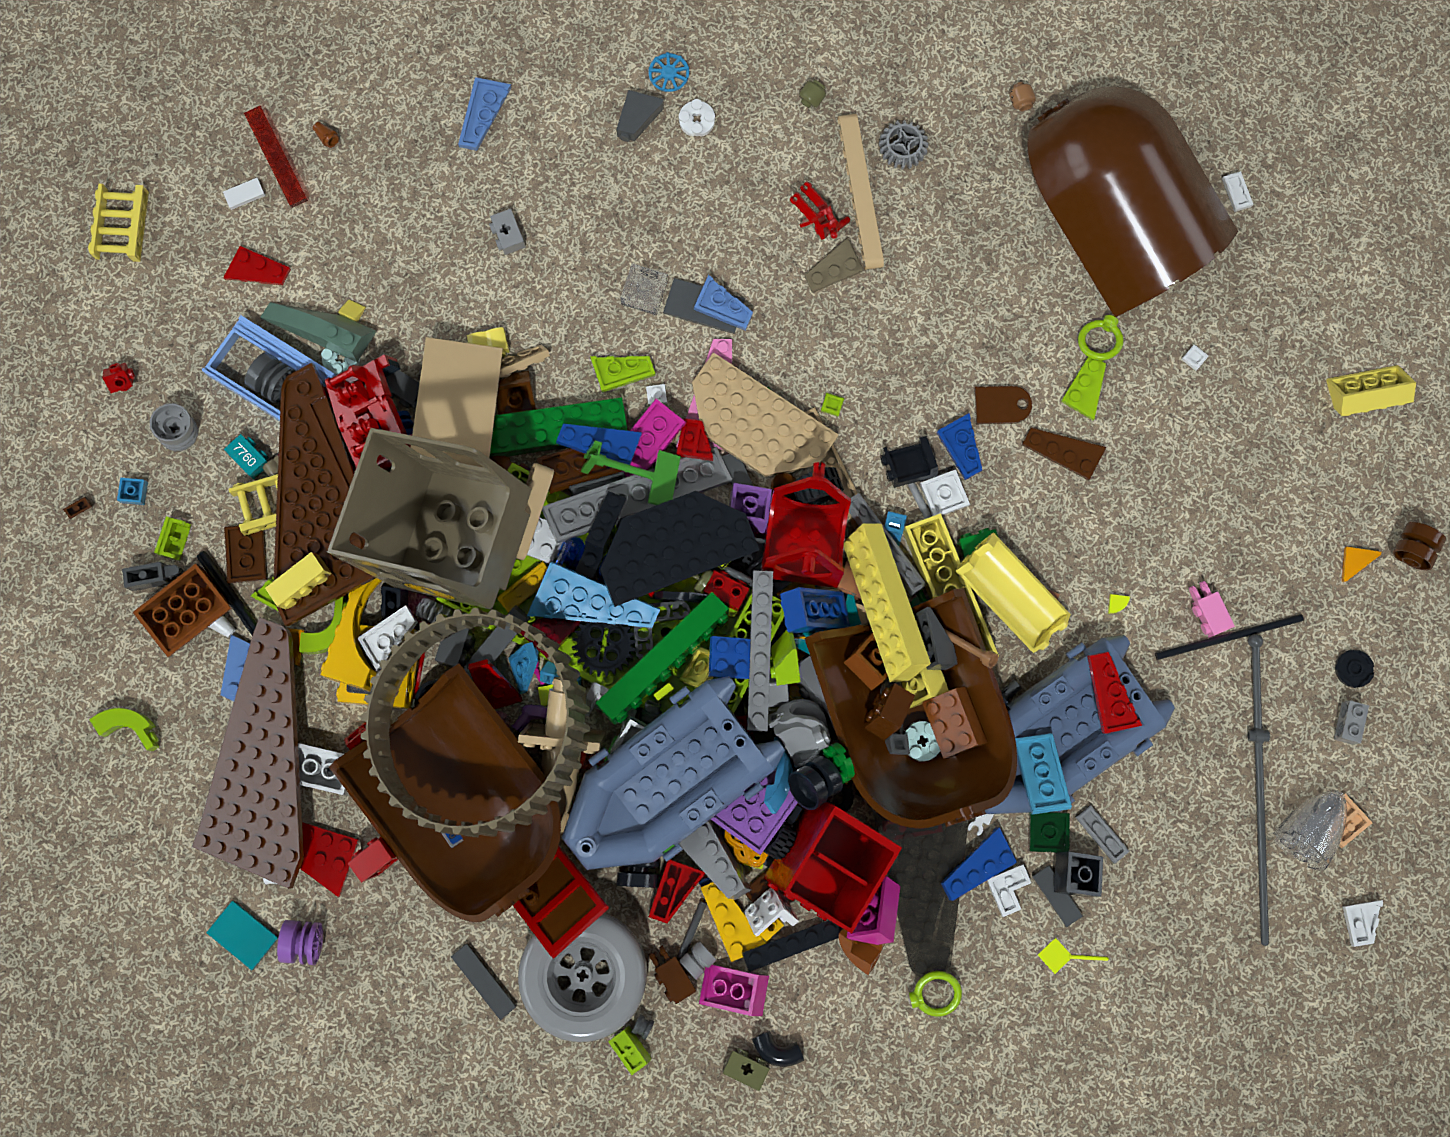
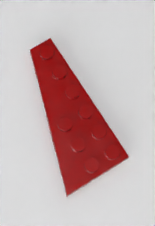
M302 822L304 859L300 869L339 898L350 869L348 862L353 859L352 855L356 851L359 839Z

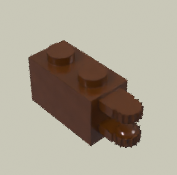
M661 945L659 951L666 959V962L660 965L655 954L652 952L648 954L656 967L655 971L657 973L654 976L659 985L663 983L667 991L664 993L670 1003L674 1001L675 1004H678L697 990L676 955L670 958L664 946Z

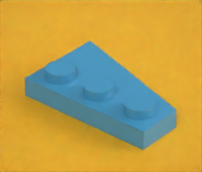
M532 642L524 644L508 658L519 694L527 692L538 663V651Z

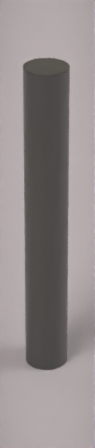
M702 901L698 904L677 958L681 959L688 952L707 906Z

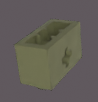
M732 1049L723 1069V1074L760 1092L770 1070V1067L766 1065L767 1062L760 1057H756V1059L749 1057V1052L744 1049ZM748 1063H750V1068L752 1069V1071L748 1070L746 1073H744L742 1065L746 1066Z

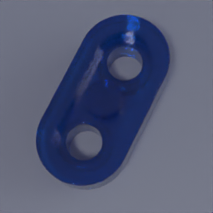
M578 537L566 540L556 563L563 566V562L566 561V568L575 571L585 549L583 540ZM572 543L574 544V549H573V550H571V544H572Z

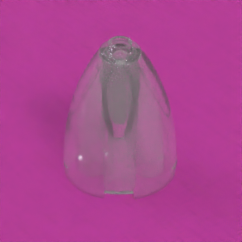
M1329 790L1300 804L1274 831L1273 834L1276 836L1274 841L1277 846L1294 860L1297 858L1302 862L1308 863V868L1319 871L1325 870L1335 856L1344 834L1347 817V804L1344 794L1338 790Z

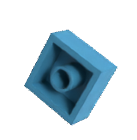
M120 477L117 501L124 504L145 505L148 482L144 479Z

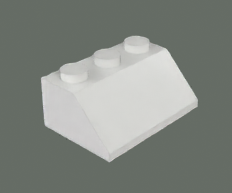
M298 743L300 785L348 796L349 793L329 768L336 759L344 754Z

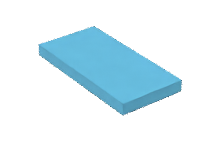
M1053 734L1015 738L1017 759L1031 814L1071 809L1072 805Z

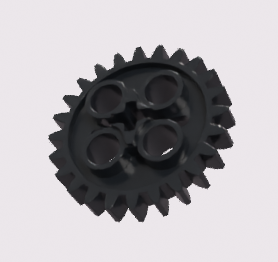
M585 622V626L579 624L581 631H574L578 638H572V642L577 644L572 646V650L578 651L573 656L574 658L580 657L577 664L584 663L583 671L590 668L589 674L592 675L594 671H597V677H600L601 672H604L607 678L608 672H612L615 676L616 669L623 672L622 665L629 666L627 659L633 660V656L629 653L636 651L635 648L631 647L635 645L636 641L630 640L634 636V633H628L630 626L624 627V624H607L603 622ZM607 628L606 642L608 646L604 650L603 662H599L601 655V645L599 644L603 643L604 631ZM593 630H599L601 636L599 638H592L590 633ZM618 633L621 638L619 641L614 642L610 639V635ZM595 649L598 651L596 657L591 658L587 655V651ZM614 652L618 657L616 660L610 661L606 658L607 654Z

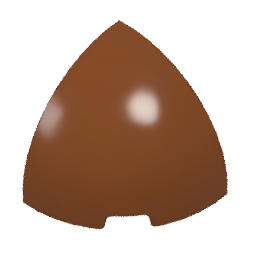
M842 929L839 933V942L842 950L857 968L869 976L879 960L880 953L885 944L876 945L850 940L847 938L848 931Z

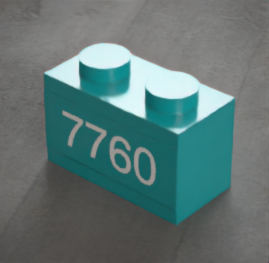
M240 434L224 450L254 480L264 471L262 467L268 462L267 459L269 457L262 449L259 452L255 449L256 443L249 436L245 438Z

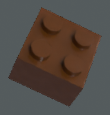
M896 683L890 688L886 687L881 695L878 694L873 701L875 706L865 718L867 723L864 728L883 740L887 739L901 728L915 695Z

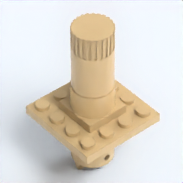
M560 677L553 679V688L549 689L546 724L529 722L518 738V743H523L525 747H535V744L540 745V749L543 750L541 769L546 778L552 771L559 756L566 731V699ZM587 693L582 697V699H583V704H585V705H586ZM590 729L589 732L584 733L583 742L588 746L587 750L583 752L595 754L596 751H600L606 739L607 730ZM573 769L570 775L573 781L572 785H564L559 792L561 795V799L558 802L561 832H564L575 801L579 769Z

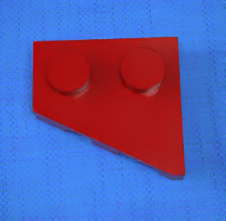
M684 418L683 420L686 424L681 429L677 456L713 461V454L703 422Z

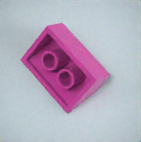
M885 876L853 933L847 932L848 939L876 945L894 942L900 886Z

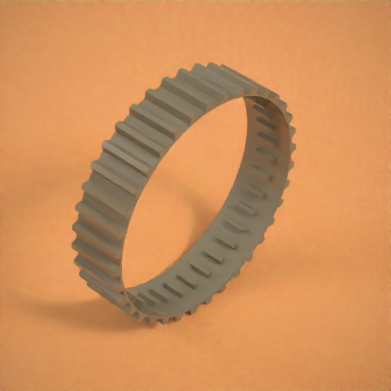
M473 608L470 614L456 609L451 617L438 614L436 622L430 624L423 621L420 623L419 631L414 634L411 632L405 633V641L400 646L393 645L390 648L392 655L388 661H380L379 665L382 670L378 677L371 678L370 682L374 685L372 693L365 695L364 701L369 704L367 712L361 714V720L366 722V731L361 733V739L367 740L368 746L363 755L364 758L371 759L373 766L369 773L370 776L378 777L380 784L377 789L379 792L389 794L391 796L389 804L393 807L404 808L402 815L405 818L418 820L419 826L433 828L441 833L468 837H478L479 835L494 837L497 836L498 831L511 833L515 831L516 824L528 826L532 823L533 815H545L548 812L546 805L551 801L559 802L561 799L559 792L564 785H572L573 781L570 775L573 769L581 768L582 764L578 761V757L581 751L587 750L588 746L583 742L584 733L590 731V726L585 724L584 715L590 712V707L583 704L582 699L587 691L585 687L578 685L579 671L568 665L571 657L558 650L560 645L547 637L543 631L513 615L508 614L506 616L493 609L487 613L479 608ZM489 625H495L501 629H505V626H508L510 630L518 634L523 630L526 632L524 637L533 642L536 640L538 642L537 647L547 652L549 661L553 662L557 669L556 673L561 678L562 688L565 692L567 709L566 731L556 763L545 782L534 795L517 809H512L505 816L494 817L495 820L490 822L478 821L477 825H473L470 822H461V826H456L457 821L445 819V822L441 821L442 816L428 813L427 808L419 806L414 800L415 798L409 795L394 767L390 750L389 728L396 694L408 671L421 655L435 643L452 633L466 628L472 629L476 626L489 627Z

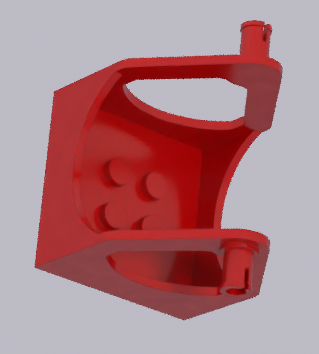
M819 462L813 463L812 477L795 481L773 490L770 500L761 571H773V579L837 588L844 575L843 547L851 498L828 479L824 478L826 464L822 462L821 466H819ZM807 488L825 491L839 503L832 505L805 504L791 500L784 495Z

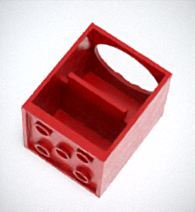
M825 802L815 810H803L793 827L796 830V836H794L796 840L792 842L794 844L793 847L789 848V853L786 852V856L782 857V859H774L764 879L768 881L767 886L775 891L780 889L788 899L792 901L796 899L800 902V906L806 910H814L817 912L816 916L824 921L828 919L852 934L902 847L837 806Z

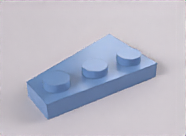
M708 275L694 310L746 331L753 311L737 298H734L722 285L720 286Z
M233 635L230 637L220 694L232 701L235 700L250 643Z

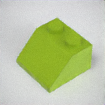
M787 630L771 647L770 672L771 678L776 679L777 686L801 682L794 635L791 632H787Z

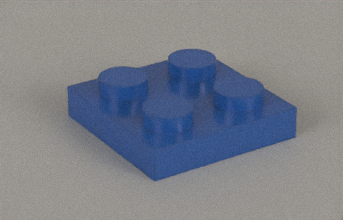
M711 636L709 677L722 678L730 676L731 679H749L751 639Z

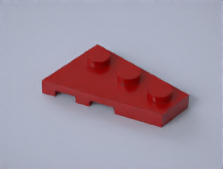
M239 246L223 279L283 286L291 269Z

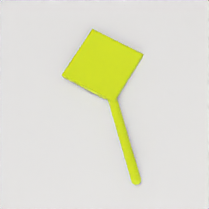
M1056 938L1038 954L1054 974L1070 959L1109 960L1108 957L1071 955Z

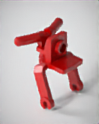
M806 181L800 189L815 204L819 212L816 213L801 195L795 192L790 197V202L805 216L804 220L799 224L802 228L814 223L815 231L821 240L825 239L829 234L832 239H836L838 231L850 223V217L846 216L837 221L832 213L831 206L816 192L812 184Z

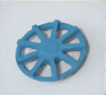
M669 52L655 57L648 70L651 83L657 89L665 92L681 89L689 78V67L686 61L681 56ZM666 58L667 65H664L660 59ZM670 58H675L676 61L670 65ZM657 62L662 69H656L653 66ZM679 62L684 65V67L675 68ZM686 71V77L677 74V72ZM652 72L661 73L658 77L652 78ZM675 77L683 81L678 87L674 80ZM664 78L663 86H658L656 82ZM671 80L674 88L666 89L667 82Z

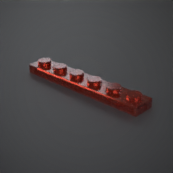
M258 106L245 112L244 115L289 206L293 208L308 201L262 107Z

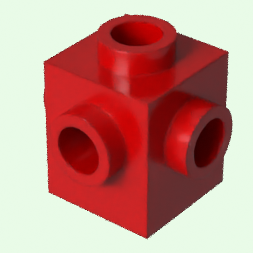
M125 362L121 364L115 363L110 365L109 368L103 369L102 378L112 394L118 391H127L133 387L135 374L132 368H128Z

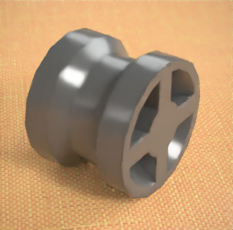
M640 1014L631 1033L639 1034L642 1039L646 1040L655 1021H648Z

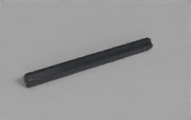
M200 552L196 556L253 636L257 625L256 621L232 587L227 583V580L207 552Z

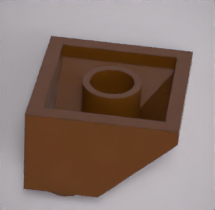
M529 370L512 373L510 376L499 381L496 399L499 415L536 410Z

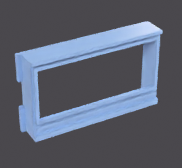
M240 315L238 322L205 368H202V371L208 377L280 421V411L216 371L239 336L271 354L295 371L313 363L324 387L326 386L325 379L336 376L333 372Z

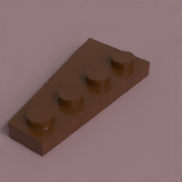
M1034 428L1029 430L1022 443V446L1088 481L1107 448Z

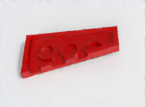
M1109 652L1088 655L1102 733L1106 734L1142 726L1140 719L1135 714L1133 704L1129 701L1126 694L1127 691L1119 679L1118 671Z

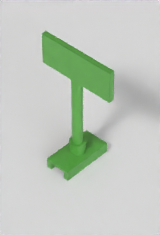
M594 440L585 453L584 458L588 460L581 468V472L588 474L594 465L612 467L651 479L652 484L648 503L659 505L673 499L680 456L659 450L654 472L606 458V455L600 454L602 442Z

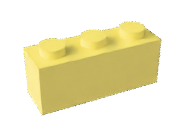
M311 552L265 587L277 607L289 609L301 597L309 595L315 586L324 583L332 573L320 555Z

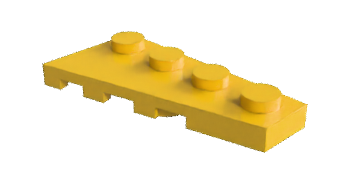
M713 882L700 887L731 962L742 958V952L765 944L760 935H754L745 914L733 899H728Z

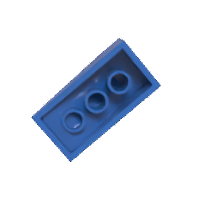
M798 587L780 594L787 632L809 633L850 627L843 592Z

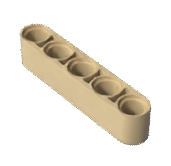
M538 463L532 465L526 485L532 489L525 512L530 517L516 557L520 560H524L529 551L554 474V469Z

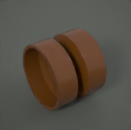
M1408 522L1401 534L1402 539L1397 542L1392 554L1397 560L1413 568L1431 570L1438 558L1437 553L1441 552L1445 544L1446 537L1439 530L1429 525Z

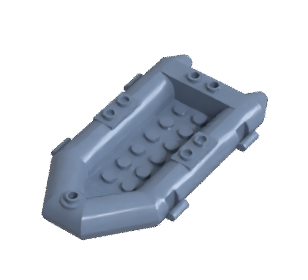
M1125 635L1101 638L1087 649L1081 642L1066 653L1070 660L1009 704L1003 697L1015 738L1053 734L1071 804L1075 802L1071 794L1127 754L1133 752L1138 757L1152 747L1153 744L1149 739L1167 726L1175 709L1173 703L1168 699L1151 702L1126 666L1123 658L1130 646V641ZM1083 651L1084 655H1082L1078 659L1074 658L1076 655ZM1109 652L1118 671L1119 679L1127 691L1126 694L1130 703L1133 704L1135 714L1140 719L1142 726L1106 734L1102 733L1088 655ZM1143 740H1145L1144 743H1142L1141 745H1139V746L1137 747V744H1139L1140 742H1142ZM1018 759L1012 790L1002 803L986 809V814L1031 813Z
M730 676L707 680L692 692L685 686L669 698L674 706L612 753H609L604 747L588 760L593 767L584 774L561 837L586 870L652 863L661 856L667 862L683 850L679 844L682 840L736 799L744 795L749 800L764 789L760 781L776 770L785 752V748L778 740L756 744L727 706L736 688V684ZM686 695H689L690 698L679 705L677 703ZM607 756V761H605L600 766L596 765L599 761H601L603 758ZM753 783L756 784V785H754L752 788H750L748 791H746V792L744 791V790L747 789L749 786H751ZM675 845L674 847H672V848H671L669 851H667L666 853L664 852V851H665L666 849H668L670 846Z

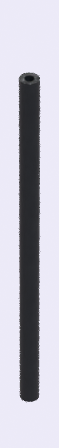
M1302 614L1156 652V660L1304 621Z

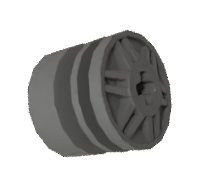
M265 352L260 354L250 365L244 379L245 385L256 393L261 392V395L264 398H268L272 403H277L281 400V387L287 376L294 373L295 370L288 367L285 363H279L277 358Z

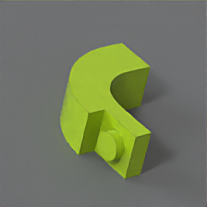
M343 596L335 601L333 620L325 630L318 633H301L300 653L321 654L328 652L329 645L333 643L335 637V629L342 619V610L348 603L347 598Z
M114 708L100 712L89 719L99 736L107 737L117 729L129 727L135 731L147 751H154L159 748L157 744L159 741L158 737L154 732H150L156 726L142 713L124 708Z

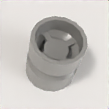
M700 941L691 948V954L686 953L679 960L696 980L704 973V967L709 968L716 961Z

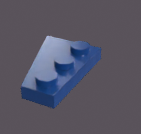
M970 413L936 432L964 480L982 471L979 452L974 439L975 435L970 421Z

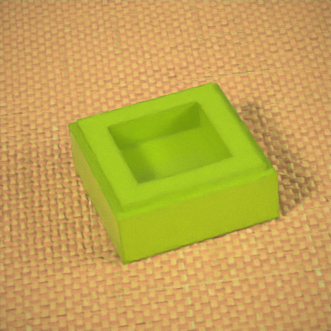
M826 393L821 412L839 417L844 398Z

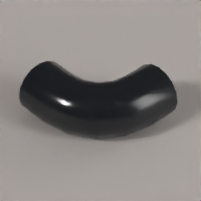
M770 1031L752 1038L755 1049L761 1058L773 1066L784 1068L804 1061L797 1042L787 1046H779L775 1043Z

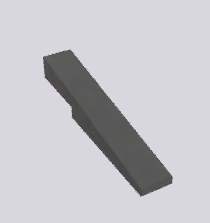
M517 605L508 613L526 623L531 619ZM505 626V629L495 628L463 667L472 681L473 678L468 664L488 659L493 664L518 633L510 630L508 626Z

